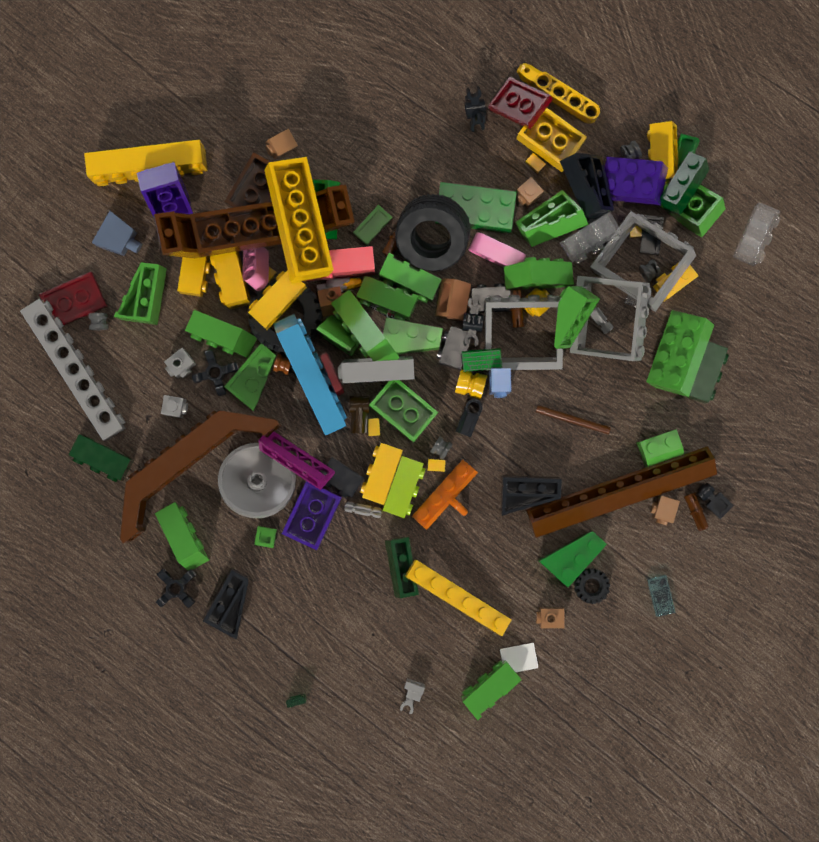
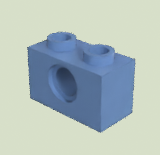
M511 368L491 369L489 371V395L494 394V398H505L511 392Z

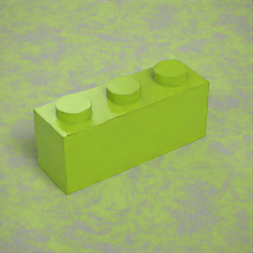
M404 456L401 457L383 511L405 518L406 515L410 516L413 507L410 501L412 497L416 498L419 486H416L418 479H423L426 468H423L424 463Z

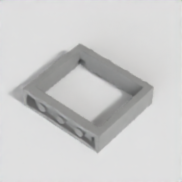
M631 211L590 267L601 278L624 280L605 267L635 225L682 253L684 257L654 298L650 296L648 299L647 307L656 312L694 260L696 254L694 247L689 245L687 241H684V243L679 241L674 233L670 231L666 233L659 224L655 222L651 224L646 221L647 218L644 215L635 214ZM614 285L637 300L638 288Z
M578 276L577 286H582L590 292L592 283L638 288L631 353L585 348L588 320L571 346L570 353L641 361L645 352L643 342L647 334L645 323L649 315L647 305L648 299L651 296L650 283Z
M495 295L485 298V349H491L492 308L557 307L558 313V303L561 297L548 295L547 298H540L539 295H528V298H520L519 295H510L509 298H501V296ZM556 349V357L502 358V368H511V370L562 369L563 349Z
M399 356L398 360L373 361L371 358L344 359L338 367V377L342 379V383L415 379L413 356Z

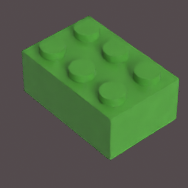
M400 380L389 381L369 404L373 410L413 443L438 414L433 407Z

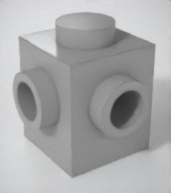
M181 348L164 361L167 365L165 370L171 377L175 375L177 378H185L192 372L190 369L197 365L184 348Z

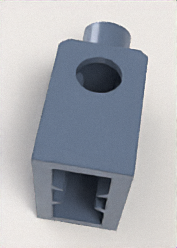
M111 211L107 214L92 241L95 246L122 256L127 253L128 249L137 254L142 247V243L134 239L137 232Z

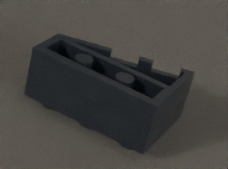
M575 153L560 161L577 202L586 218H599L614 211L602 156Z
M502 475L501 515L504 516L532 506L561 499L562 479L560 477Z
M231 567L202 617L203 622L236 640L249 581L247 575Z

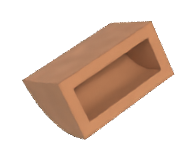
M442 279L435 316L463 321L464 313L467 310L471 284L457 279Z

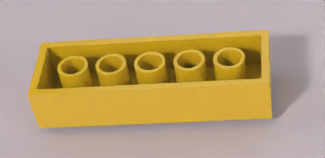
M200 140L84 153L87 177L97 186H107L110 182L125 184L127 180L139 182L138 172L175 162L181 177L186 173L201 175L203 171H208L205 148Z
M307 157L269 162L265 168V175L291 283L329 276L334 269Z

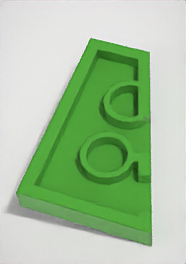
M261 343L224 387L252 411H255L276 355Z

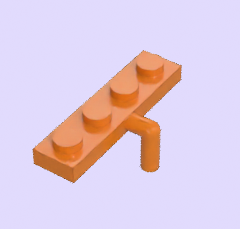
M462 459L412 517L427 530L449 505L453 506L461 515H467L468 510L455 498L478 472Z

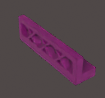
M273 432L268 438L262 436L258 440L260 451L320 490L335 474L333 469L276 432ZM276 439L277 441H279L281 443V446L273 442V440ZM293 450L296 452L297 457L288 451ZM308 460L309 462H311L312 467L304 461ZM323 470L328 474L325 476L319 471Z

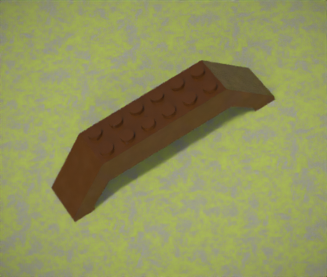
M346 185L327 187L324 190L315 192L325 233L355 222ZM272 202L196 214H182L171 211L153 215L162 255L195 259L282 244Z
M220 410L211 412L206 416L208 420L204 423L199 422L191 428V433L186 436L185 434L181 435L175 440L176 444L174 446H167L160 452L161 456L156 459H150L144 464V469L136 470L128 476L130 479L126 482L121 542L123 544L129 543L146 531L143 528L147 500L237 431L256 432L268 437L280 428L282 424L274 419Z

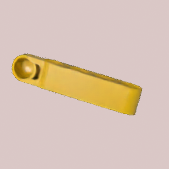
M523 63L518 67L517 73L520 79L529 86L551 95L553 98L551 102L587 124H592L597 120L600 108L595 102L549 73L541 72L530 64ZM543 79L547 82V85L540 86L537 81ZM554 90H561L563 95L556 96ZM570 100H577L579 106H572ZM586 110H593L595 116H588Z

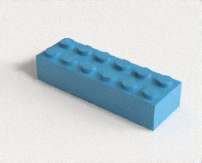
M292 314L273 323L279 341L325 436L345 427L346 423L344 420L347 419L345 411L339 402L333 386H330L331 382L325 369L321 370L323 365L317 352L313 353L315 348L309 335L305 336L307 331L301 318L297 319L295 314Z

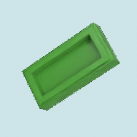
M377 205L355 229L353 234L368 246L393 217L380 205Z

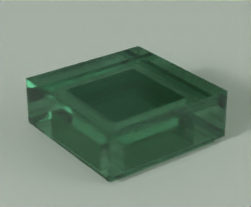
M305 693L288 697L286 700L287 708L307 703Z

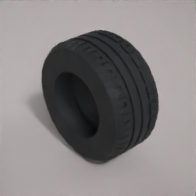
M439 194L419 196L405 206L398 220L395 231V241L398 250L407 262H410L411 265L427 271L448 269V267L450 268L459 262L466 252L471 230L469 218L465 210L451 198L449 199ZM424 221L438 222L447 228L451 238L443 244H429L419 237L416 232V226Z

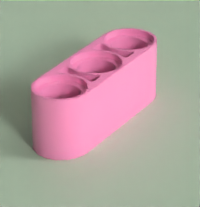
M476 232L468 249L470 252L503 268L524 262L526 257L523 252L479 232Z
M265 247L243 250L242 277L256 291H261L268 283L269 251Z

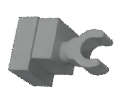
M407 678L404 689H407L406 700L401 704L400 711L403 710L404 706L408 705L411 708L409 714H412L414 710L413 702L414 700L420 702L425 684Z

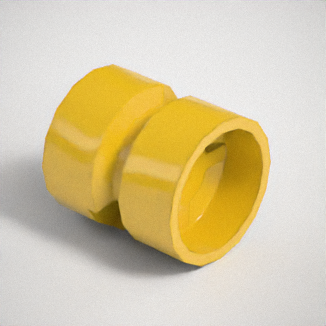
M461 369L455 393L462 395L469 393L470 397L481 400L487 376L479 373L472 375L471 371L464 372Z

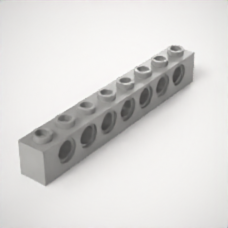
M39 298L20 310V312L102 440L107 441L126 429L123 425L126 422L120 413L116 414L114 411L115 405L109 397H105L103 393L105 389L99 381L96 382L93 378L95 374L89 365L86 366L82 361L84 359L83 354L79 349L75 350L72 343L74 341L69 333L65 334L62 327L64 325L58 317L55 318L52 314L53 308L48 301L44 302V300ZM43 316H47L48 322L42 326L40 319ZM53 332H57L58 339L52 342L50 336ZM63 348H67L69 351L68 356L62 358L60 354ZM74 364L79 366V371L76 374L71 372V367ZM84 380L89 382L87 390L81 388V383ZM94 396H98L100 402L94 407L91 400ZM104 412L110 414V420L106 423L102 421V414Z

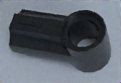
M472 399L466 403L456 432L468 437L472 436L483 409L479 400ZM476 402L479 405L477 413L469 411L468 406L470 403Z

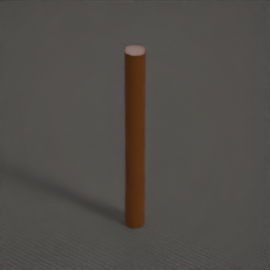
M537 405L535 411L537 413L608 435L610 433L611 427Z

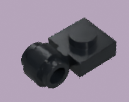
M709 483L702 484L697 489L698 492L696 494L703 501L706 499L710 500L705 506L718 519H721L734 506L721 492L714 496L713 492L715 489Z

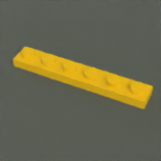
M418 560L413 561L405 575L406 578L499 636H503L512 620Z

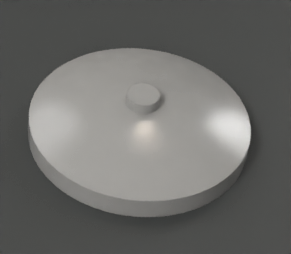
M259 443L246 444L232 451L223 461L218 474L219 491L226 505L237 514L248 518H265L278 513L291 500L296 485L295 473L260 451Z

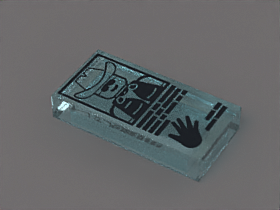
M667 575L647 579L655 616L660 617L676 613Z

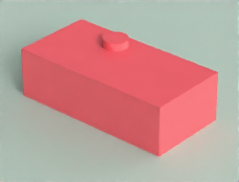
M373 246L329 250L334 269L333 272L327 277L304 280L302 282L375 275Z

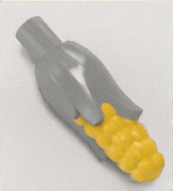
M349 277L333 278L327 280L324 284H318L317 290L340 286L341 292L361 286L362 280Z

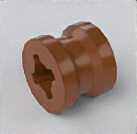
M278 353L273 371H282L284 374L289 375L292 367L288 357Z

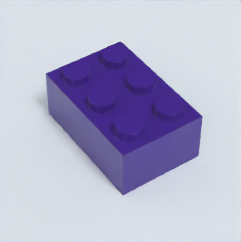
M607 157L605 172L613 201L661 205L660 197L664 192L668 167L662 161Z
M175 162L166 163L162 166L137 173L141 193L152 215L171 211L182 214L193 213L189 194Z
M306 481L282 534L318 550L342 497L324 488L320 490Z

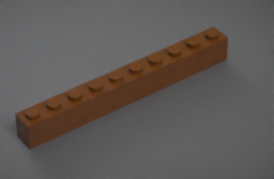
M708 446L563 496L561 499L526 509L530 526L535 538L717 475L715 458Z

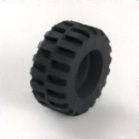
M274 279V282H268L264 289L256 291V295L251 299L250 304L256 299L259 301L264 296L262 294L269 285L273 286L277 280ZM306 285L307 288L295 301L303 309V324L307 331L305 336L309 335L312 341L319 334L316 329L322 323L323 315L317 296ZM248 313L249 326L254 336L268 349L279 353L285 352L275 330L272 327L266 330Z

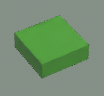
M258 526L254 545L274 548L277 529Z

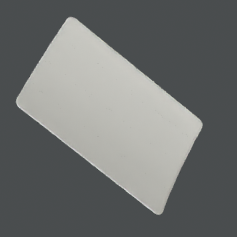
M534 643L500 649L502 662L506 660L515 672L538 668Z

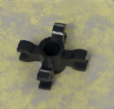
M477 86V92L471 94L470 89L467 88L465 112L467 119H471V131L474 132V126L480 124L481 129L484 130L486 106L484 99H480L482 95L481 89Z
M469 298L468 308L470 313H464L463 330H468V334L464 338V345H467L469 338H473L475 341L474 346H477L479 340L476 336V331L482 332L484 315L478 314V310L481 309L483 302L479 299V305L475 307L471 304L472 298Z
M214 350L205 351L209 366L205 372L192 375L193 382L196 384L210 379L215 384L217 395H226L222 380L225 374L238 371V364L234 362L221 367L217 364ZM214 368L220 369V375L217 378H212L211 371Z
M165 569L156 574L167 585L166 593L156 601L160 607H163L172 597H179L187 608L195 603L194 599L185 592L186 584L196 576L192 569L185 573L181 579L175 580ZM174 583L179 584L181 587L178 594L172 591Z

